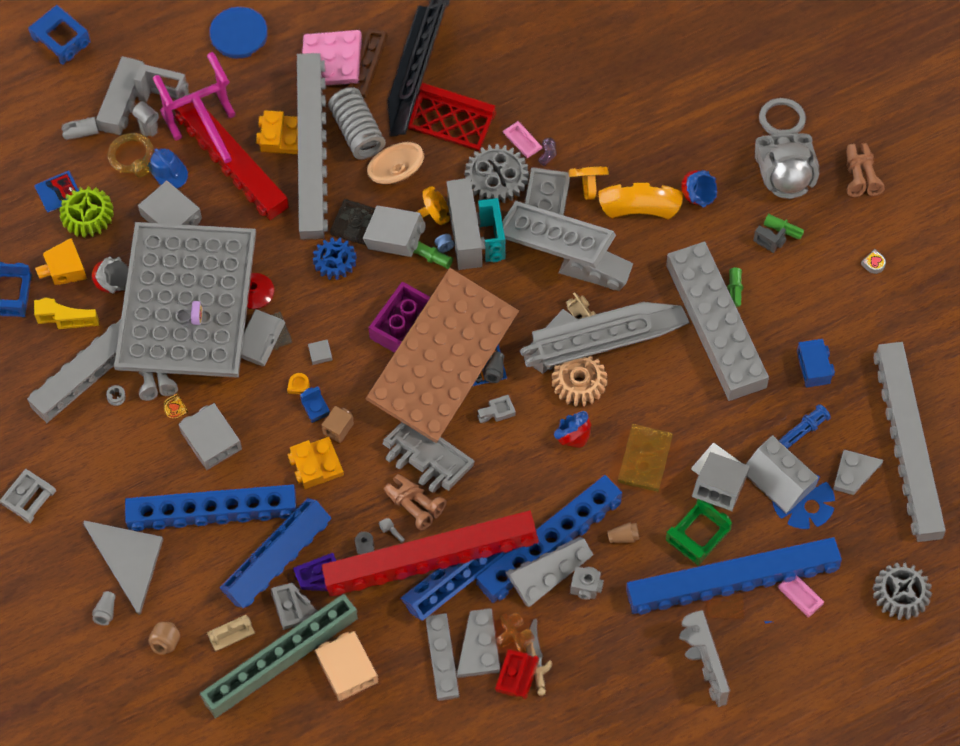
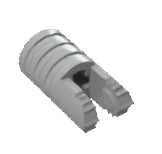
M95 117L64 123L62 127V136L67 140L99 134Z

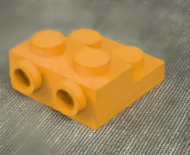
M264 110L263 116H259V128H262L261 133L257 132L256 143L260 144L261 152L298 154V117L284 116L282 111Z
M330 437L310 443L308 440L289 447L290 453L287 454L291 466H296L297 471L294 473L298 484L302 483L304 489L344 475Z

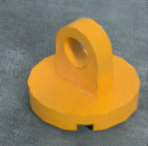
M585 167L569 170V177L583 178V193L586 200H594L596 197L595 176L609 175L607 167Z
M430 186L423 190L425 207L416 212L420 213L422 218L430 214L436 223L443 225L450 220V216H447L449 208L442 194L438 191L435 192V187Z

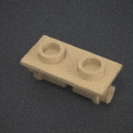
M574 292L573 294L576 298H571L566 302L567 309L575 318L582 315L581 318L596 315L594 311L590 312L588 309L590 304L583 295L580 297Z
M247 615L207 632L215 652L255 634Z

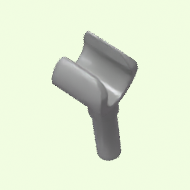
M386 518L379 522V527L383 533L390 530L401 543L405 541L394 528L391 519Z

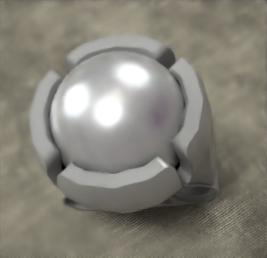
M809 134L768 135L756 139L755 159L758 161L764 185L768 190L781 198H795L808 192L807 185L811 188L814 187L817 183L820 169L812 145V137Z

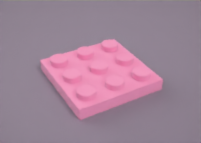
M360 30L305 34L302 54L320 53L321 60H325V72H322V78H325L326 85L358 83L362 34Z

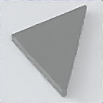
M84 521L85 528L137 614H141L162 546L163 537Z

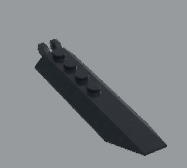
M430 0L427 7L418 5L387 100L390 137L406 134L439 28L450 0Z

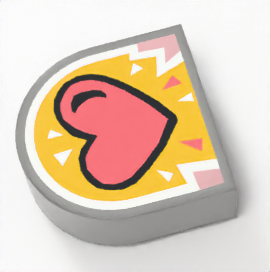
M876 249L861 262V266L874 274L882 272L886 265L885 257Z

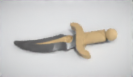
M534 619L529 628L526 648L527 654L534 657L538 656L539 658L534 677L536 688L538 689L537 693L544 695L546 690L543 674L550 670L552 662L548 661L545 666L541 664L543 655L538 642L537 619Z

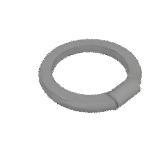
M777 98L767 102L762 107L759 120L764 130L771 135L799 133L803 129L806 116L802 107L795 101ZM787 105L796 110L799 115V123L792 129L778 130L768 124L765 115L773 106Z

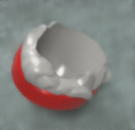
M109 256L94 266L92 271L93 283L99 290L106 293L114 294L120 290H125L129 267L121 258L112 259Z

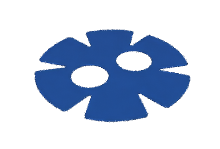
M824 482L815 487L787 514L774 502L773 507L781 519L792 513L788 525L799 529H809V517L816 527L821 526L831 517L834 507L823 502L835 501V496L830 485ZM808 500L817 501L819 504L818 512H807L805 510V503Z

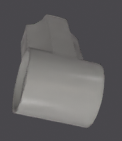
M146 102L138 103L134 107L132 114L138 119L142 135L153 137L157 134L159 115Z

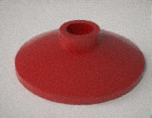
M251 273L247 309L254 310L263 308L271 302L274 296V285L267 276L260 273ZM253 286H256V287H257V288L254 289V290L250 289V288L253 287Z

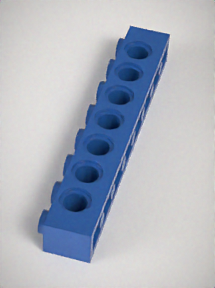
M604 475L536 529L539 543L507 552L476 577V585L492 603L497 600H503L508 595L509 590L514 587L506 574L511 569H517L513 566L514 564L532 562L540 558V555L544 553H551L557 550V547L572 541L578 535H584L589 530L590 525L594 522H600L605 517V513L610 509L615 510L621 504L622 492ZM600 499L604 503L596 504L594 501ZM586 512L588 516L581 517L578 513ZM570 525L572 526V528L569 530H565L562 528V526ZM552 537L555 538L556 541L553 543H549L546 541V539ZM533 550H537L540 552V554L534 556L531 555L530 552ZM500 576H505L508 578L504 582L497 580V578Z
M294 484L125 498L126 524L128 530L142 531L145 528L160 530L169 526L183 528L186 525L193 524L197 526H205L208 523L227 524L229 521L244 523L253 519L267 521L277 517L287 519L297 509ZM274 501L280 502L277 506H270ZM252 503H257V504H259V505H258L257 507H255V508H250V507H249V505L252 504ZM231 505H237V508L234 510L228 509ZM209 507H216L214 511H206ZM190 508L195 509L192 513H186ZM168 510L174 511L171 515H165V512ZM146 512H153L149 517L143 516Z

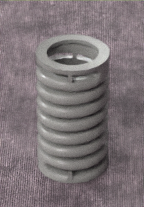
M346 88L334 94L328 102V107L353 156L357 159H367L379 153L384 148L386 141L360 91L357 88Z

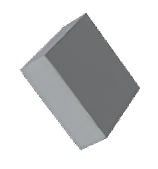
M328 339L308 344L313 365L333 360Z

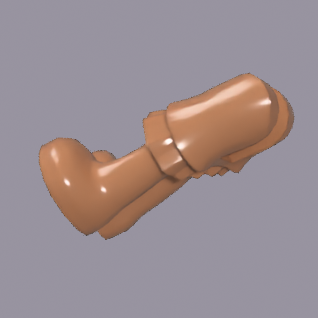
M861 143V155H857L855 144H849L847 146L848 172L853 174V181L847 187L848 195L858 197L865 192L866 182L862 174L863 169L866 173L868 194L875 196L884 192V183L875 174L872 166L874 156L867 143Z
M397 474L393 480L400 488L397 490L391 484H387L384 487V491L395 505L403 506L416 518L415 524L419 530L426 529L431 525L433 517L436 519L442 513L447 501L442 497H437L432 501L423 495L424 489L419 488V485ZM415 500L416 502H418L428 512L422 511L412 501Z

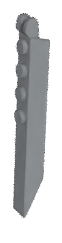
M641 302L532 331L534 344L522 348L520 353L522 356H529L537 352L538 355L525 361L527 367L536 366L539 363L550 367L656 338L690 322L682 306Z

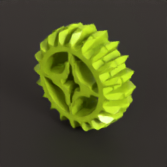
M88 186L86 190H83L82 187H80L78 192L72 190L73 195L66 194V200H62V206L59 211L62 224L68 229L70 234L74 232L78 237L82 233V236L85 238L87 234L93 237L95 232L101 235V229L107 230V224H111V217H113L114 212L110 197L106 196L103 190L99 192L97 187L91 190V187ZM72 217H76V219H80V220H82V222H81V221H77V220H75V219L72 218Z

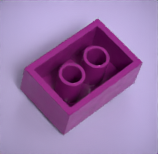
M401 282L369 326L370 339L395 353L431 297Z

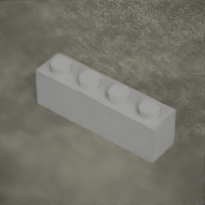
M121 57L96 118L100 131L121 135L123 129L127 128L128 116L132 113L135 107V99L138 97L134 78L140 64H144V61Z

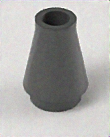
M494 352L490 361L483 371L484 379L490 383H498L503 378L505 356L501 352Z

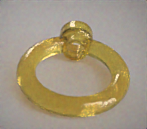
M127 133L119 136L111 143L107 157L110 165L115 170L123 173L134 172L137 177H144L150 171L148 164L151 161L154 148L152 142L146 136L139 133ZM127 141H139L146 148V154L143 159L135 160L132 165H123L116 160L115 153L121 144Z

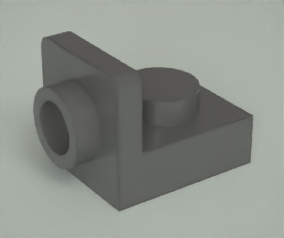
M759 225L755 230L753 241L774 253L778 247L781 248L787 239L785 237L786 229L782 228L775 235L770 229Z

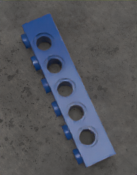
M507 552L493 554L487 558L474 559L468 563L451 565L445 569H437L403 595L401 599L410 614L423 621Z

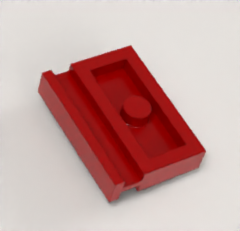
M508 649L495 687L496 692L527 699L539 662L538 656L534 657L527 653Z

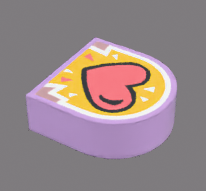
M200 301L192 302L191 323L193 325H201L203 308Z

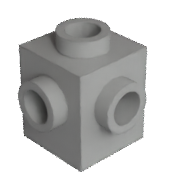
M575 567L570 594L578 595V597L585 600L596 599L597 592H602L604 580L600 579L601 572L592 567Z

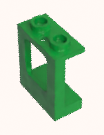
M697 499L696 505L675 528L672 526L667 531L666 541L699 566L731 531L732 522L725 513H720L714 509L713 504ZM699 515H705L720 528L705 546L698 545L685 534L687 528Z

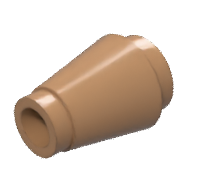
M629 522L609 530V542L635 543V540L640 539L637 523L631 524Z

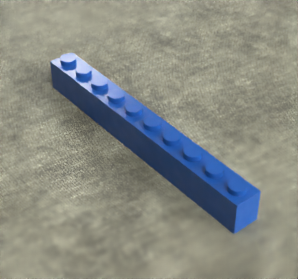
M835 537L627 582L626 593L632 614L638 613L642 615L654 609L665 610L672 605H688L692 601L699 599L706 601L712 599L713 596H729L740 590L747 592L758 586L770 587L781 581L792 582L796 579V576L811 578L817 575V573H833L840 569L842 559Z

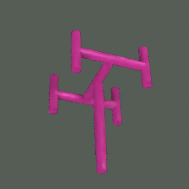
M211 52L207 57L215 71L217 83L175 101L169 95L160 75H155L152 79L160 93L163 105L160 112L174 139L179 140L182 138V135L175 124L172 110L193 102L223 161L229 163L232 159L200 99L215 92L228 117L232 118L235 116L226 91V85L229 84V80L215 54Z

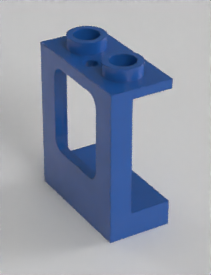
M58 5L54 6L28 28L31 38L36 43L41 41L59 57L62 65L66 61L71 60L77 52L86 48L91 42L88 31ZM64 21L78 34L66 45L60 46L47 34Z
M0 262V278H22L18 300L0 299V316L25 317L32 277L29 265Z

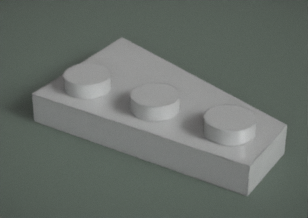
M492 609L470 611L457 678L500 673Z

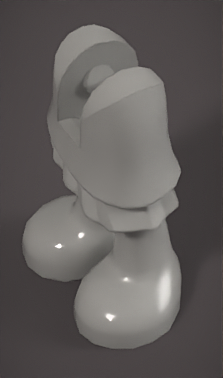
M139 372L144 377V384L139 391L140 399L149 401L156 398L158 391L153 373ZM157 373L160 393L163 396H171L177 393L178 386L173 380L168 378L167 373Z

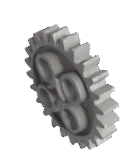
M496 144L495 149L488 145V150L481 147V153L475 151L474 158L469 157V163H466L465 179L471 178L473 195L479 194V200H482L484 197L487 199L498 198L505 203V198L508 197L512 201L513 194L519 197V190H525V185L528 184L529 178L528 164H525V158H520V152L514 154V148L507 151L506 145L502 149H499L498 144Z

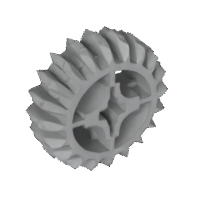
M906 562L903 563L902 567L898 563L894 564V568L888 565L886 571H880V576L875 578L876 584L873 585V590L876 591L873 597L878 599L877 606L883 605L882 612L890 611V617L897 614L898 620L903 615L907 620L910 619L911 614L917 617L919 612L925 611V606H928L930 603L928 598L932 596V592L929 591L931 584L926 583L928 576L921 577L923 571L918 570L916 572L915 565L907 568ZM885 584L890 586L889 589L893 592L891 598L886 592ZM913 585H915L918 589L919 599L915 596L916 593L912 590Z

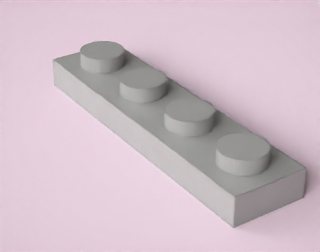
M447 613L426 617V626L437 700L459 698Z

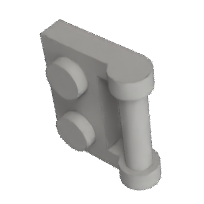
M25 469L0 499V503L27 523H31L35 513L50 495H54L56 489ZM39 488L43 489L27 511L24 510L23 507Z

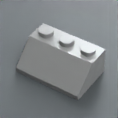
M773 435L756 450L746 463V465L750 466L747 478L786 514L816 487L818 476Z

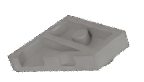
M843 450L833 490L854 495L863 483H866L871 478V475L882 466L883 460Z
M293 583L271 588V594L283 630L298 626L318 612L310 604L311 601L306 596L300 594L299 589Z

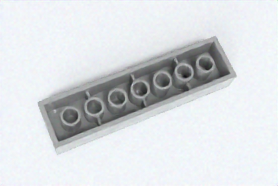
M704 241L668 253L666 262L668 271L728 401L767 388L769 376L706 242Z

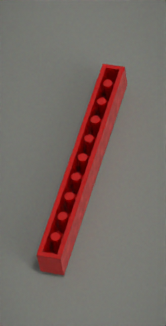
M529 510L322 564V570L330 597L341 596L351 591L364 590L367 587L383 585L397 579L403 580L409 576L425 574L436 569H445L459 563H468L474 559L487 558L493 554L510 552L520 547H529L539 543L532 513Z

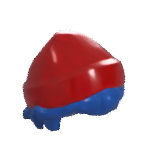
M693 170L684 176L681 184L682 192L690 203L705 207L717 197L716 178L711 176L709 171Z
M581 411L573 416H566L565 420L560 419V426L554 432V437L561 445L581 448L586 445L592 426L588 413Z

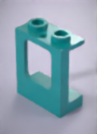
M499 199L478 200L480 227L493 226L495 236L494 239L485 240V261L499 262L505 259V234Z

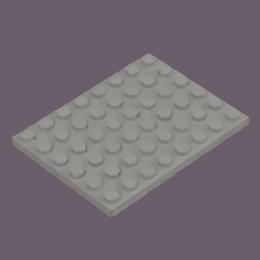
M135 222L114 363L115 370L239 377L256 229ZM193 301L201 302L203 308L201 325H193L191 323Z

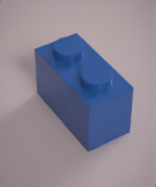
M823 339L799 342L797 355L806 388L830 384L835 371L833 364L829 363L830 352L828 346H825Z

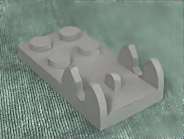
M703 610L691 613L683 619L682 626L687 628L679 636V639L687 641L691 646H695L689 648L685 656L691 660L702 659L705 667L702 668L706 681L709 680L711 688H709L712 701L716 700L718 707L727 704L730 690Z

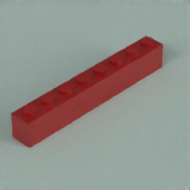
M193 102L175 109L176 115L174 117L176 121L186 127L190 137H195L198 140V145L203 151H208L211 160L221 166L222 172L227 177L230 176L233 179V183L238 190L242 189L245 192L247 200L250 203L254 202L262 216L272 220L289 208L288 199L208 110L207 112L232 159L229 163L223 161Z

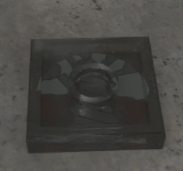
M344 199L331 227L330 235L366 246L363 236L375 208Z

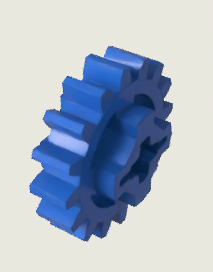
M331 237L330 242L323 240V246L318 244V251H313L315 270L320 271L322 277L327 274L328 279L335 276L336 280H338L339 275L345 278L346 272L352 273V266H356L355 259L357 258L354 247L349 246V241L342 243L341 238L334 241L333 237Z

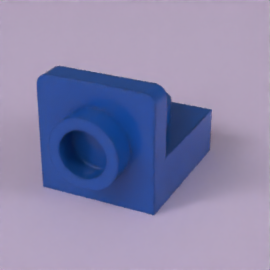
M319 386L308 388L300 394L301 404L312 423L330 414Z

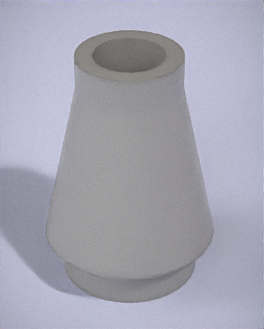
M111 592L103 593L92 612L94 622L100 625H108L113 620L115 594Z

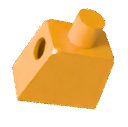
M72 238L44 252L43 256L46 264L35 268L39 279L51 275L54 285L87 279Z

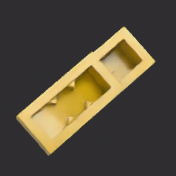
M55 298L34 300V315L38 324L56 322L58 329L99 326L96 309L85 310L66 307L56 303Z

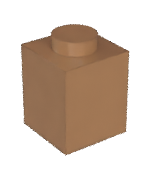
M335 406L322 424L323 434L341 443L354 425L352 413L345 408L340 409Z

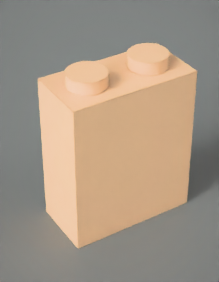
M355 631L343 633L337 640L331 643L325 642L315 650L316 657L339 701L378 683L377 674Z

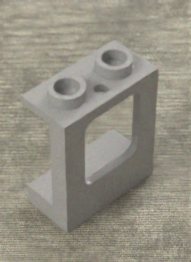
M140 64L134 78L139 101L147 102L151 92L160 94L152 79L155 75L179 80L176 88L165 86L171 97L179 99L190 94L185 74Z

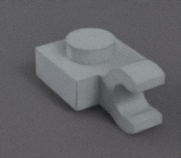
M509 395L490 400L489 407L479 409L477 417L480 423L487 422L492 417L498 422L515 416L516 411Z

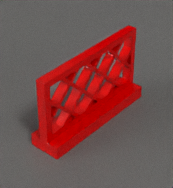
M422 83L420 94L407 129L480 152L490 124L496 116V107L483 101ZM425 99L431 101L433 106L422 110L420 105L422 100ZM447 106L451 112L441 116L438 108ZM435 110L439 118L428 122L425 114ZM462 111L466 112L469 118L459 122L455 114ZM423 116L425 124L421 126L413 125L416 118ZM453 116L456 124L447 128L443 120ZM480 117L487 119L485 125L477 128L474 122L475 119ZM441 121L444 129L439 132L433 131L431 125ZM472 122L475 129L464 133L461 126ZM459 127L462 135L457 138L451 137L449 131ZM477 133L480 139L476 145L470 143L467 137Z

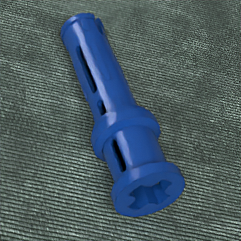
M818 404L813 412L809 415H804L802 422L778 441L788 449L809 431H816L817 426L825 420L828 421L831 418L829 412L823 405Z

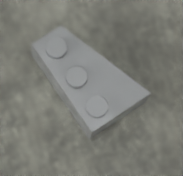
M606 251L596 268L564 258L559 273L620 291L627 283L633 263Z

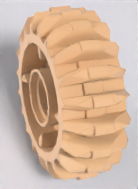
M590 355L588 358L583 357L555 365V372L552 373V386L555 387L554 392L559 394L560 400L566 398L567 404L573 401L575 407L578 405V402H582V405L585 406L586 401L593 404L594 398L599 400L607 386V373L604 371L605 367L599 365L600 361L598 359L592 361L593 356ZM580 377V378H583L584 380H583V381H576L575 379Z

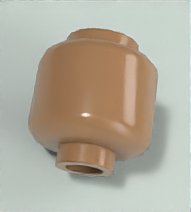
M171 622L157 623L148 639L151 649L161 655L171 653L179 641L180 632Z

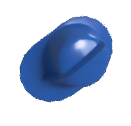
M156 148L152 157L148 161V169L160 185L168 181L176 189L182 187L188 178V171L185 165L169 149L158 150Z

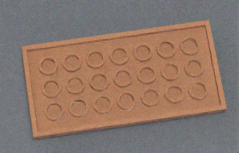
M449 268L365 400L437 443L519 310Z

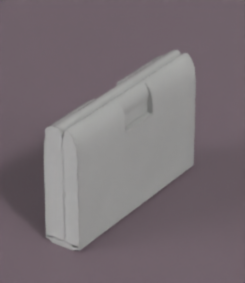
M255 309L244 331L241 358L265 366L285 325V321Z

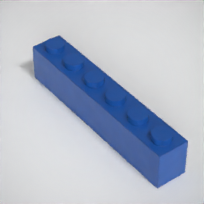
M307 498L219 588L235 606L243 609L254 602V597L259 592L264 591L269 586V582L274 577L279 576L289 562L297 558L298 552L303 547L308 546L318 532L323 531L327 527L331 517L317 500Z

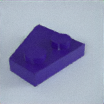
M333 553L293 568L301 590L328 591L325 585L322 564L336 561Z

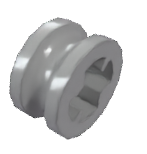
M111 386L106 393L109 404L113 406H119L125 401V391L121 386ZM115 392H119L120 398L117 396V399H113L112 394L115 395Z

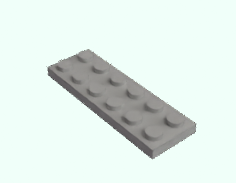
M518 201L514 202L502 221L506 240L594 268L598 266L616 236L612 230Z

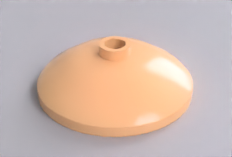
M411 142L398 143L387 147L370 161L367 169L368 175L371 180L381 184L401 182L409 178L420 168L424 160V152L418 144Z

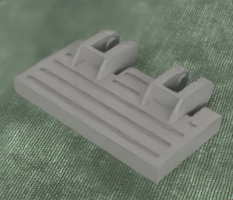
M403 422L383 440V445L389 449L394 444H397L387 454L386 460L388 462H391L400 453L403 454L397 461L396 467L398 469H402L407 463H410L421 472L429 467L420 477L418 483L423 486L434 476L436 479L429 487V491L432 493L441 485L449 491L474 466L475 461L443 438L440 437L438 442L435 443Z

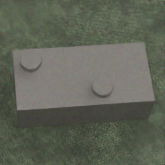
M471 178L447 181V201L458 270L482 267V249H485L484 237H480L478 224H480L479 213H476Z

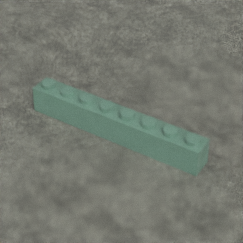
M342 594L201 692L200 695L204 704L214 718H217L358 619L356 608L346 595Z

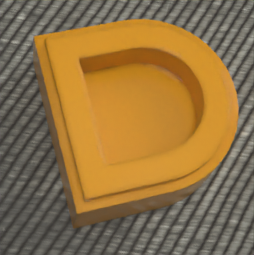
M303 373L293 374L289 379L287 392L289 394H302L310 387L308 377Z

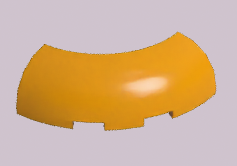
M633 183L632 187L621 188L620 184L598 191L601 207L611 219L628 214H652L669 220L678 212L683 199V192L665 185H662L661 188L650 187V183Z

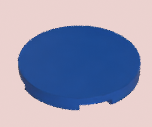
M233 7L221 12L215 17L210 26L212 45L229 58L252 56L251 54L263 47L267 40L268 31L264 18L255 10L246 7Z

